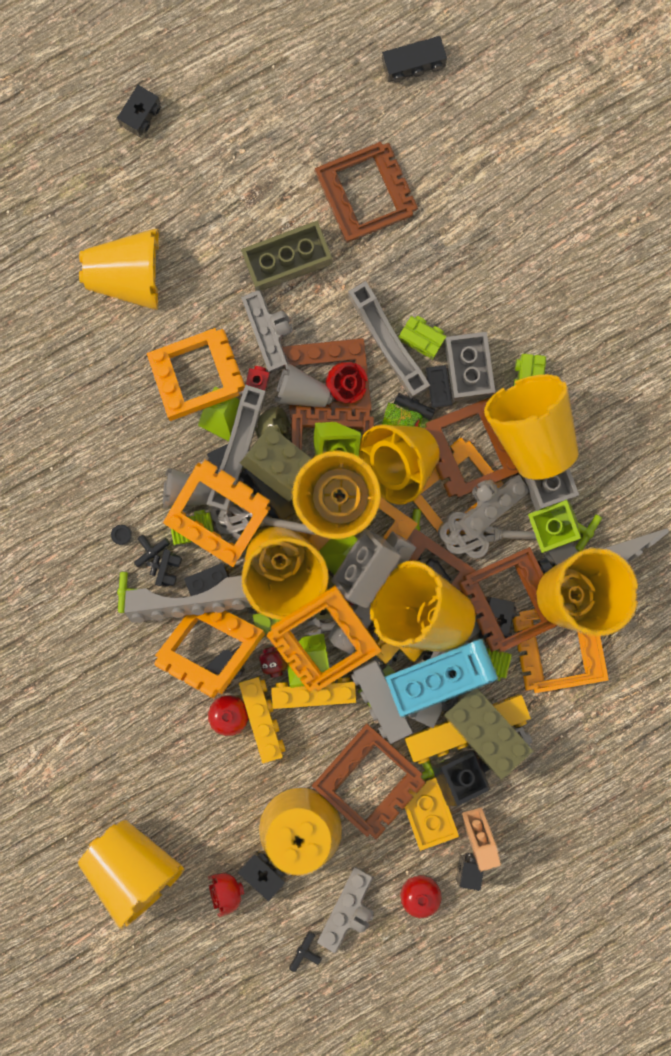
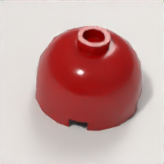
M352 362L338 363L328 372L326 386L335 400L343 403H355L366 393L365 381L368 382L367 375L359 364Z
M223 695L217 698L210 705L208 711V722L211 728L222 736H234L240 733L246 727L249 720L244 701L234 695Z
M228 873L210 875L208 880H212V885H209L211 900L214 909L219 908L220 911L217 916L220 918L235 912L241 903V895H244L242 883H238L235 877Z
M418 875L407 879L400 891L401 904L404 910L412 917L419 919L434 915L442 901L441 890L437 882L426 875Z

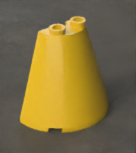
M159 229L147 230L80 251L79 260L82 263V271H79V282L84 283L86 290L158 310L156 250H159Z

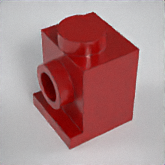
M254 366V369L249 368L245 385L266 392L270 374L266 372V368L261 366ZM255 377H259L261 379V381L257 384L253 382V379Z

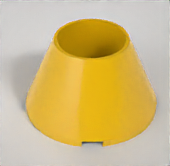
M376 425L367 430L360 440L359 458L366 462L376 475L380 488V497L398 505L412 502L418 498L439 461V447L433 435L426 429L416 426Z

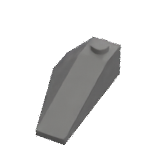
M669 530L656 531L603 549L618 554L628 563V560L631 561L641 555L644 548L647 549L669 533Z

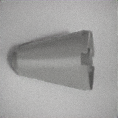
M286 363L285 367L288 370L283 369L276 390L279 394L278 397L275 396L274 398L275 403L325 408L326 404L330 405L333 396L325 384L295 366Z
M167 468L165 474L167 480L164 482L163 509L172 508L190 477V474L173 468ZM200 481L185 507L206 505L212 488Z

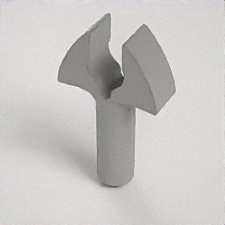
M315 618L306 626L317 625L321 629L315 633L307 634L311 636L332 631L336 622L323 624Z

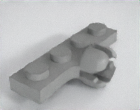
M260 289L241 297L268 372L272 373L285 367L288 360L283 350L281 339L293 330L292 324L289 325L288 323L290 322L288 315L284 311L270 314Z
M520 475L513 476L500 488H497L494 481L490 479L477 484L478 489L476 486L472 489L477 506L459 521L469 539H474L529 493Z
M354 867L317 941L318 944L333 953H337L349 928L359 933L367 930L370 925L368 921H372L374 913L371 909L364 906L363 899L374 876L358 867Z

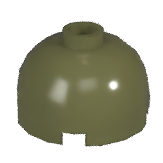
M276 406L264 411L260 415L258 427L255 429L257 437L259 438L270 425L291 442V433L288 434L287 426H291L283 408Z

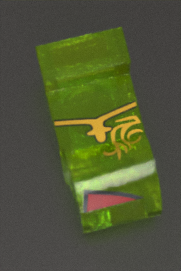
M388 402L382 425L421 426V414L395 407L396 404Z

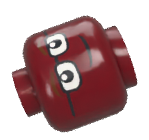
M275 646L263 649V653L259 655L262 672L270 674L271 678L282 676V671H285L288 667V663L277 650L278 647Z

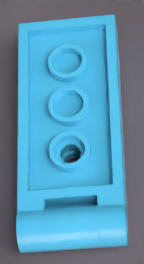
M482 639L385 677L399 715L402 718L498 680ZM456 671V677L451 678L450 672Z

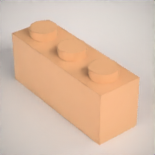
M482 807L463 812L462 816L479 870L483 871L501 866L497 847Z

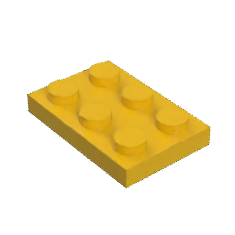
M436 777L425 780L426 784L417 794L412 789L408 791L414 798L407 804L405 810L420 851L459 837Z

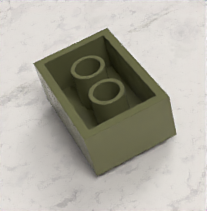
M269 425L240 461V464L289 502L293 498V487L298 473L312 458Z

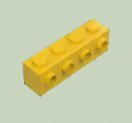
M258 676L239 682L262 764L283 758V752L286 749L283 740L278 738L277 732L280 729L277 719L273 720L271 712L274 709L271 699L267 700L265 694L268 691L265 679L261 680V677Z
M350 677L338 678V682H332L319 691L316 688L308 691L305 686L290 688L288 682H278L276 686L271 688L273 709L356 703L355 683L350 681Z

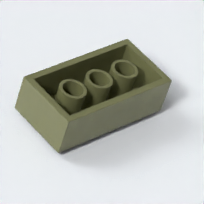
M318 220L241 249L256 291L259 289L261 291L332 265V256Z
M478 688L469 692L444 715L500 780L504 779L533 752L529 745Z

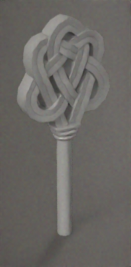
M234 502L231 503L228 513L212 507L210 510L211 517L216 522L218 532L231 534L236 540L239 539L242 534L241 531H244L253 514ZM267 515L259 525V527L269 525L316 535L305 524L271 518Z
M473 509L467 513L460 511L451 512L438 530L439 537L445 542V548L449 552L455 554L466 553L469 557L477 559L487 553L489 542L492 541L496 542L502 538L537 540L534 531L502 530L495 526H488L475 537L477 538L475 540L469 539L466 534L460 535L459 533L463 528L459 521ZM485 531L488 532V533H492V534L483 535V533H484Z

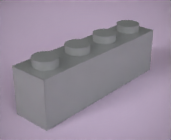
M374 656L354 668L353 674H351L356 686L360 684L363 690L360 694L365 704L369 702L372 708L369 711L373 720L379 721L381 725L379 731L383 739L387 738L391 744L412 734L411 725L407 718H402L399 715L386 681V676L376 657Z

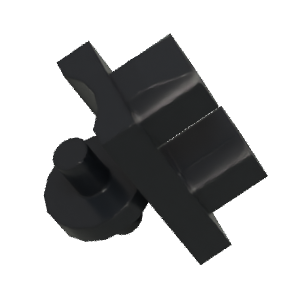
M164 549L160 565L161 556L157 555L154 556L153 563L147 561L146 565L151 567L149 575L156 576L157 568L159 569L155 585L161 587L164 585L175 586L177 576L167 572L169 565L180 568L182 557L174 554L171 550Z

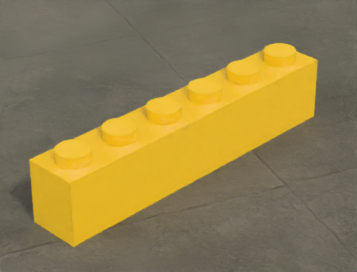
M521 694L492 704L511 726L515 725V728L526 725V720L531 719ZM449 721L437 724L434 728L429 727L404 737L413 762H418V764L429 761V757L435 754L438 757L446 755L451 748L457 747L458 750L469 746Z

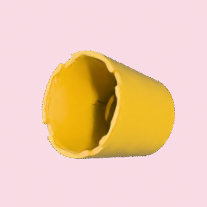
M535 375L515 381V386L507 390L504 388L500 389L487 402L484 409L486 419L521 476L533 480L546 479L564 472L575 463L579 451L570 398L566 383L562 382L558 376Z
M332 451L317 455L302 467L294 483L293 503L298 517L308 529L326 538L340 539L359 533L370 524L379 507L380 488L376 475L361 458L347 452ZM338 490H342V493L346 495L342 502H338V498H335V493H338Z
M268 525L253 535L246 550L242 570V588L250 605L256 611L270 618L283 619L326 591L328 571L325 561L319 551L300 532Z
M591 548L574 554L543 575L537 588V603L543 616L554 625L588 635H609L623 628L632 618L637 607L636 589L638 584L631 567L621 556L607 549Z
M408 561L398 564L397 568L391 571L386 582L381 586L370 604V618L374 621L376 634L388 644L447 653L463 646L469 639L475 625V610L467 596L429 566L416 561Z
M293 788L281 792L266 806L260 819L259 836L264 851L276 867L289 874L304 875L320 868L333 857L341 841L342 824L337 809L319 792L309 788ZM296 835H299L301 839L304 838L302 844L293 841Z
M123 820L116 825L113 824L105 831L104 835L94 839L89 844L90 848L78 861L80 869L120 930L125 925H130L162 896L160 891L166 885L171 887L185 870L180 863L127 820Z

